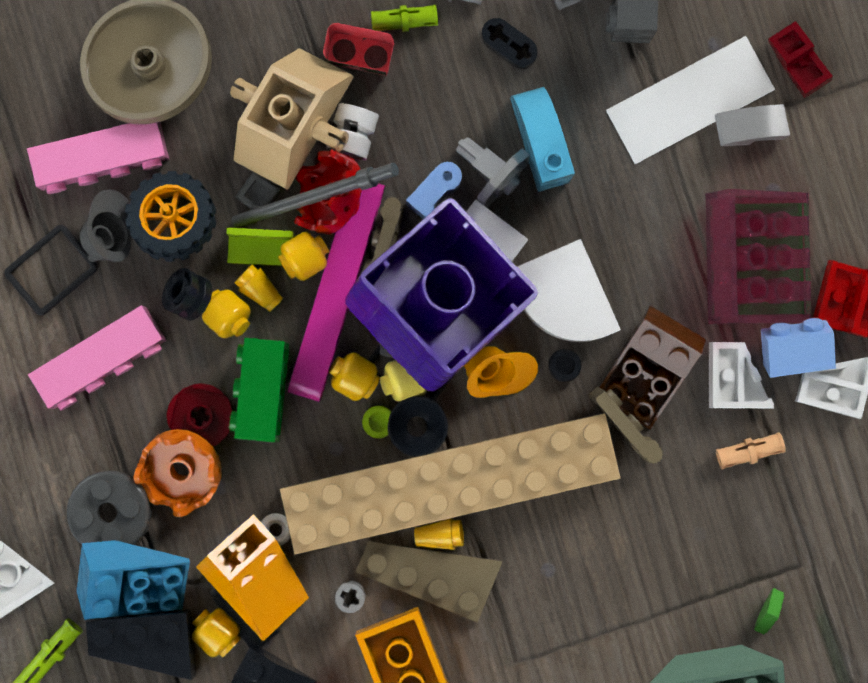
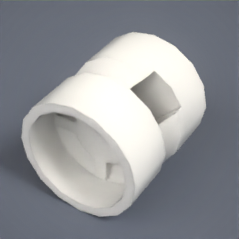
M338 104L334 123L338 129L349 134L347 144L342 141L339 142L345 146L340 153L357 160L367 159L371 145L368 135L375 132L379 118L377 113L350 104ZM351 126L356 127L357 132L349 131ZM326 146V149L329 151L333 149L329 146Z

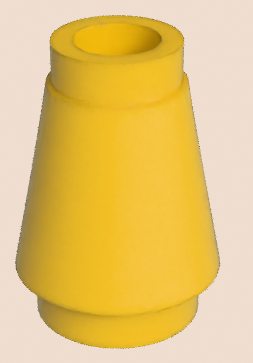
M253 264L234 282L239 287L238 291L266 308L269 312L283 299L262 268L257 269Z
M449 518L421 527H415L414 537L417 547L456 550V547L464 546V531L461 520Z

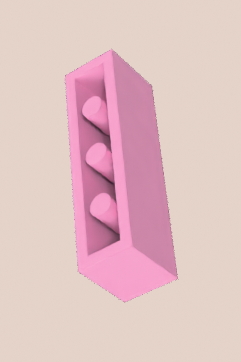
M160 122L152 124L128 123L27 148L35 185L42 191L46 190L47 194L67 190L66 185L76 182L79 183V186L91 185L99 182L98 177L109 174L111 178L127 176L131 174L130 169L141 166L143 170L156 169L162 166V161L169 160Z
M141 305L29 373L28 376L47 408L55 409L58 407L62 411L76 403L78 400L75 396L87 390L90 394L104 386L106 383L103 379L115 372L116 376H120L134 367L132 361L142 355L147 359L161 351L160 344L167 340L147 307Z

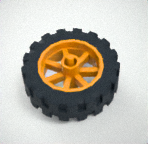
M167 171V174L164 175L161 172L152 175V179L148 181L146 179L139 184L140 188L137 191L133 190L129 197L131 199L130 204H127L125 209L127 228L139 248L144 253H148L152 258L157 260L164 258L166 262H175L177 258H181V260L188 259L190 254L194 252L196 254L203 249L202 245L205 242L209 243L213 236L211 231L216 227L215 206L203 184L199 180H194L191 175L187 173L180 175L176 171ZM173 196L171 203L164 204L162 199ZM180 197L191 202L177 209ZM158 204L160 206V213H150L154 205ZM194 210L192 222L181 217ZM148 220H162L153 232L150 230ZM181 225L187 227L182 233L177 234V229ZM167 226L170 228L171 237L159 236Z

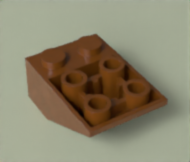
M649 306L599 388L605 392L611 389L623 403L619 407L621 411L627 416L632 414L641 425L651 430L702 355L706 339L654 307Z

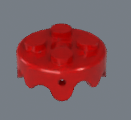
M331 149L330 151H319L317 153L319 163L314 166H302L295 179L301 186L300 193L354 176L361 169L355 159ZM358 188L298 208L297 210L302 217L297 216L293 222L298 226L320 234L329 235L343 228L351 217L358 212L362 189Z

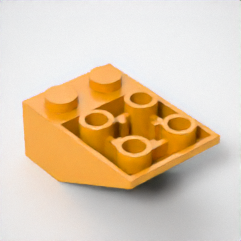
M254 514L196 566L262 641L271 635L309 598L277 540Z

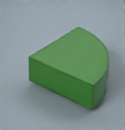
M775 588L772 589L759 613L754 627L755 631L765 635L778 620L784 592Z

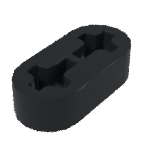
M501 18L490 19L484 24L482 28V41L490 50L518 69H526L534 64L538 49L530 38ZM498 27H501L503 29L502 36L508 40L507 44L499 38L495 39L494 42L491 41V33L488 30L490 28L496 30ZM514 44L520 49L527 46L529 48L528 55L531 58L529 60L527 58H522L520 61L517 60V51L510 46Z

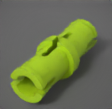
M402 5L400 9L371 11L372 30L402 29V32L409 31V28L438 26L436 5L411 8Z

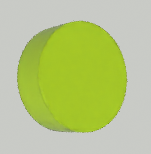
M384 406L369 408L362 419L365 432L373 438L387 437L389 435L387 426L391 410Z

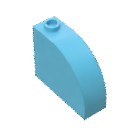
M544 87L511 96L510 100L525 151L530 154L529 164L537 191L540 192L568 184L575 172L558 116L547 90Z

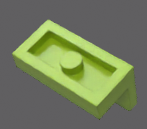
M227 228L226 235L229 236L227 263L282 267L278 256L281 255V245L296 235L293 231Z

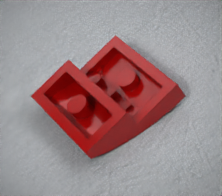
M828 260L813 318L826 320L833 330L868 338V269H861L838 261Z

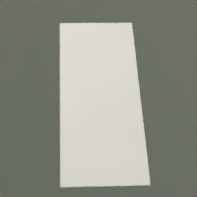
M744 36L607 109L606 112L634 164H637L716 122L715 115L717 113L740 109L774 91L775 88L749 40Z

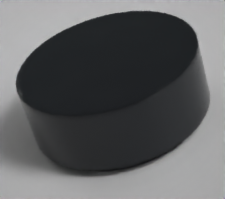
M569 349L556 351L548 362L549 373L560 382H568L575 379L579 375L582 366L579 356Z

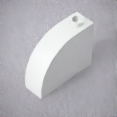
M581 239L517 266L538 290L536 299L526 307L524 312L542 331L565 341L588 342L601 339L621 330Z

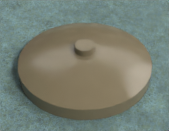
M130 0L108 11L92 27L81 51L80 72L86 91L106 114L126 123L152 124L179 114L199 96L210 74L212 51L208 36L201 23L184 6L171 0Z

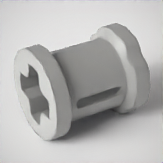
M353 580L342 583L335 594L337 607L346 613H355L360 610L366 598L364 587L359 582ZM352 588L357 591L355 597L359 601H352L348 605L344 602L345 596L342 592H349Z

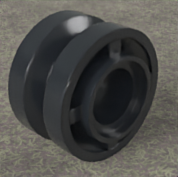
M187 268L178 269L165 284L162 293V305L165 310L178 314V316L188 321L195 320L202 315L211 300L212 284L209 279L197 275Z

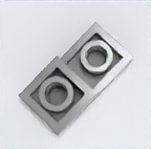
M784 104L742 108L715 115L721 146L750 145L755 141L784 140L790 136Z

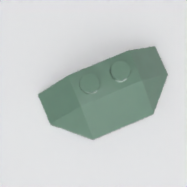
M737 645L676 655L650 683H785L784 664L781 660L746 646Z

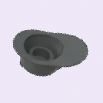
M111 189L102 190L95 195L90 206L87 221L81 228L80 242L88 254V260L91 262L97 260L120 262L129 255L132 237L126 225L125 219H127L125 209L126 205L130 204V202L118 191Z

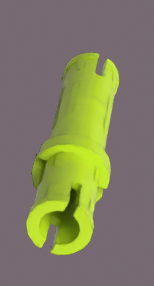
M67 618L49 640L45 639L42 642V649L22 670L13 683H24L35 669L40 667L27 682L39 683L57 661L61 662L66 656L64 652L83 632L81 627L73 620ZM62 640L60 645L54 650V652L48 657V659H45L47 655L53 650V648L58 644V642Z

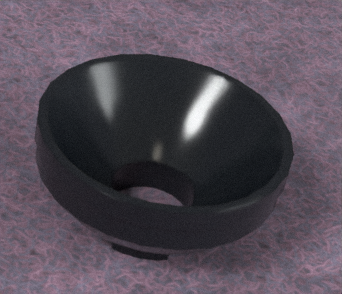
M415 396L402 400L394 407L389 416L387 428L391 442L398 450L409 456L419 457L431 454L440 448L447 436L448 422L439 404L429 398ZM416 416L423 418L427 423L426 432L419 437L412 436L407 430L408 421Z

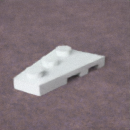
M0 540L1 619L55 583Z

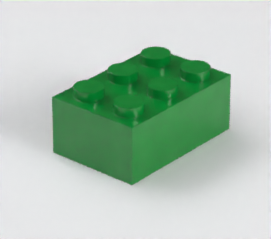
M244 337V345L238 344L236 364L242 365L241 376L234 379L233 398H238L237 411L231 412L229 427L230 431H235L234 439L280 442L289 343Z

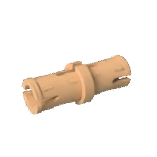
M778 432L754 440L751 438L743 439V443L716 449V456L719 466L723 470L747 462L750 464L758 463V459L785 453L786 448L783 437Z

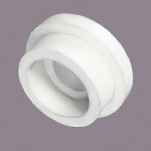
M273 513L267 515L261 521L268 531L272 524L277 523L281 525L282 533L279 536H274L280 546L290 539L288 523L284 515Z

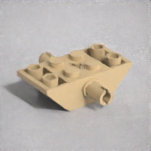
M299 48L273 63L258 87L246 82L242 78H238L234 83L240 86V89L232 86L230 95L248 105L237 124L233 161L288 190L317 140L337 152L342 151L345 147L339 143L340 141L347 144L348 132L342 131L327 122L354 76Z

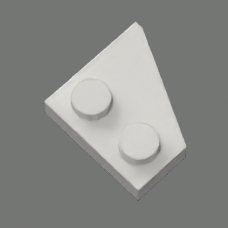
M709 342V408L774 409L772 399L767 397L760 382L762 378L757 368L751 362V355L745 342Z
M868 357L836 363V369L802 373L795 402L861 419L868 395Z

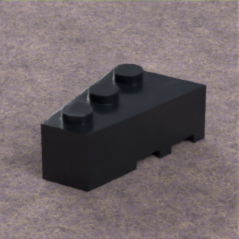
M191 609L98 618L86 621L88 656L192 680L197 675L194 641L192 640Z

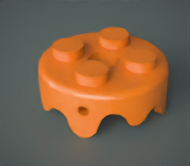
M180 429L168 430L154 437L143 449L134 472V482L137 485H142L149 501L153 505L169 506L172 508L175 517L186 516L195 509L205 506L218 489L222 478L221 462L214 447L200 435ZM180 462L186 465L189 474H178L174 469V463Z

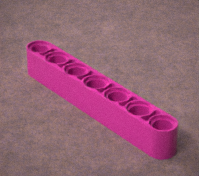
M378 183L376 187L362 190L358 212L351 217L343 228L335 232L327 259V266L324 269L290 380L288 393L320 402L329 369L332 365L349 309L346 306L345 298L358 279L384 194L385 185Z

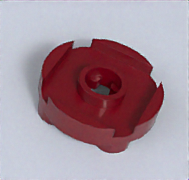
M203 383L193 384L183 388L173 396L167 409V423L171 430L191 431L206 439L212 446H216L230 433V416L233 411L232 403L215 386ZM200 407L206 408L205 413L210 415L209 421H203L202 426L196 425V419L192 418V412L199 411Z

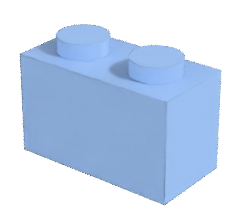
M810 318L804 320L803 323L791 325L775 323L770 328L761 329L763 366L770 378L836 369L834 331L826 320Z

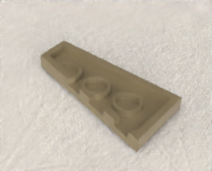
M368 541L356 573L478 623L503 561Z

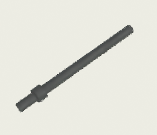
M395 163L375 169L367 167L358 170L354 176L232 217L231 222L235 228H240L358 188L366 190L376 187L378 182L397 176L399 169Z

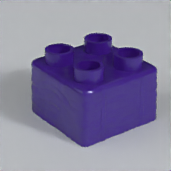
M450 198L438 205L408 234L370 264L353 284L345 298V302L353 315L421 387L428 391H435L450 380L536 299L538 290L501 251L497 244L475 223V220L464 211L457 201Z

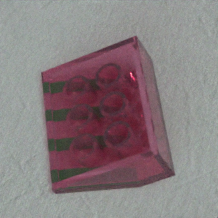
M726 189L705 193L708 325L803 323L806 319H810L809 193Z

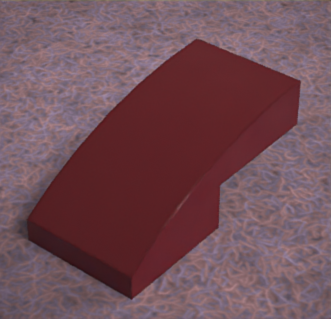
M796 21L768 38L774 53L804 98L832 81L833 75L814 52V44Z

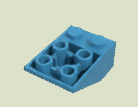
M116 540L82 543L77 595L84 620L182 610L190 565L189 558Z

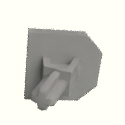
M468 137L458 142L457 153L467 160L487 182L477 196V201L486 208L503 193L507 196L510 195L520 184L521 180L518 177L521 171L529 164L530 154L523 148L507 162H504L486 147L484 150Z

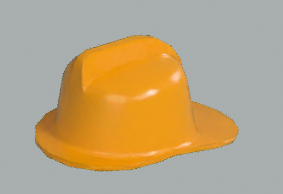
M494 346L484 347L464 366L468 376L467 390L471 396L476 398L518 393L527 388L534 381L538 373V363L530 354L522 352L505 353Z

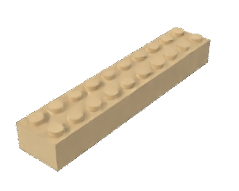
M601 413L419 457H412L283 487L280 489L294 554H299L621 478L606 414Z

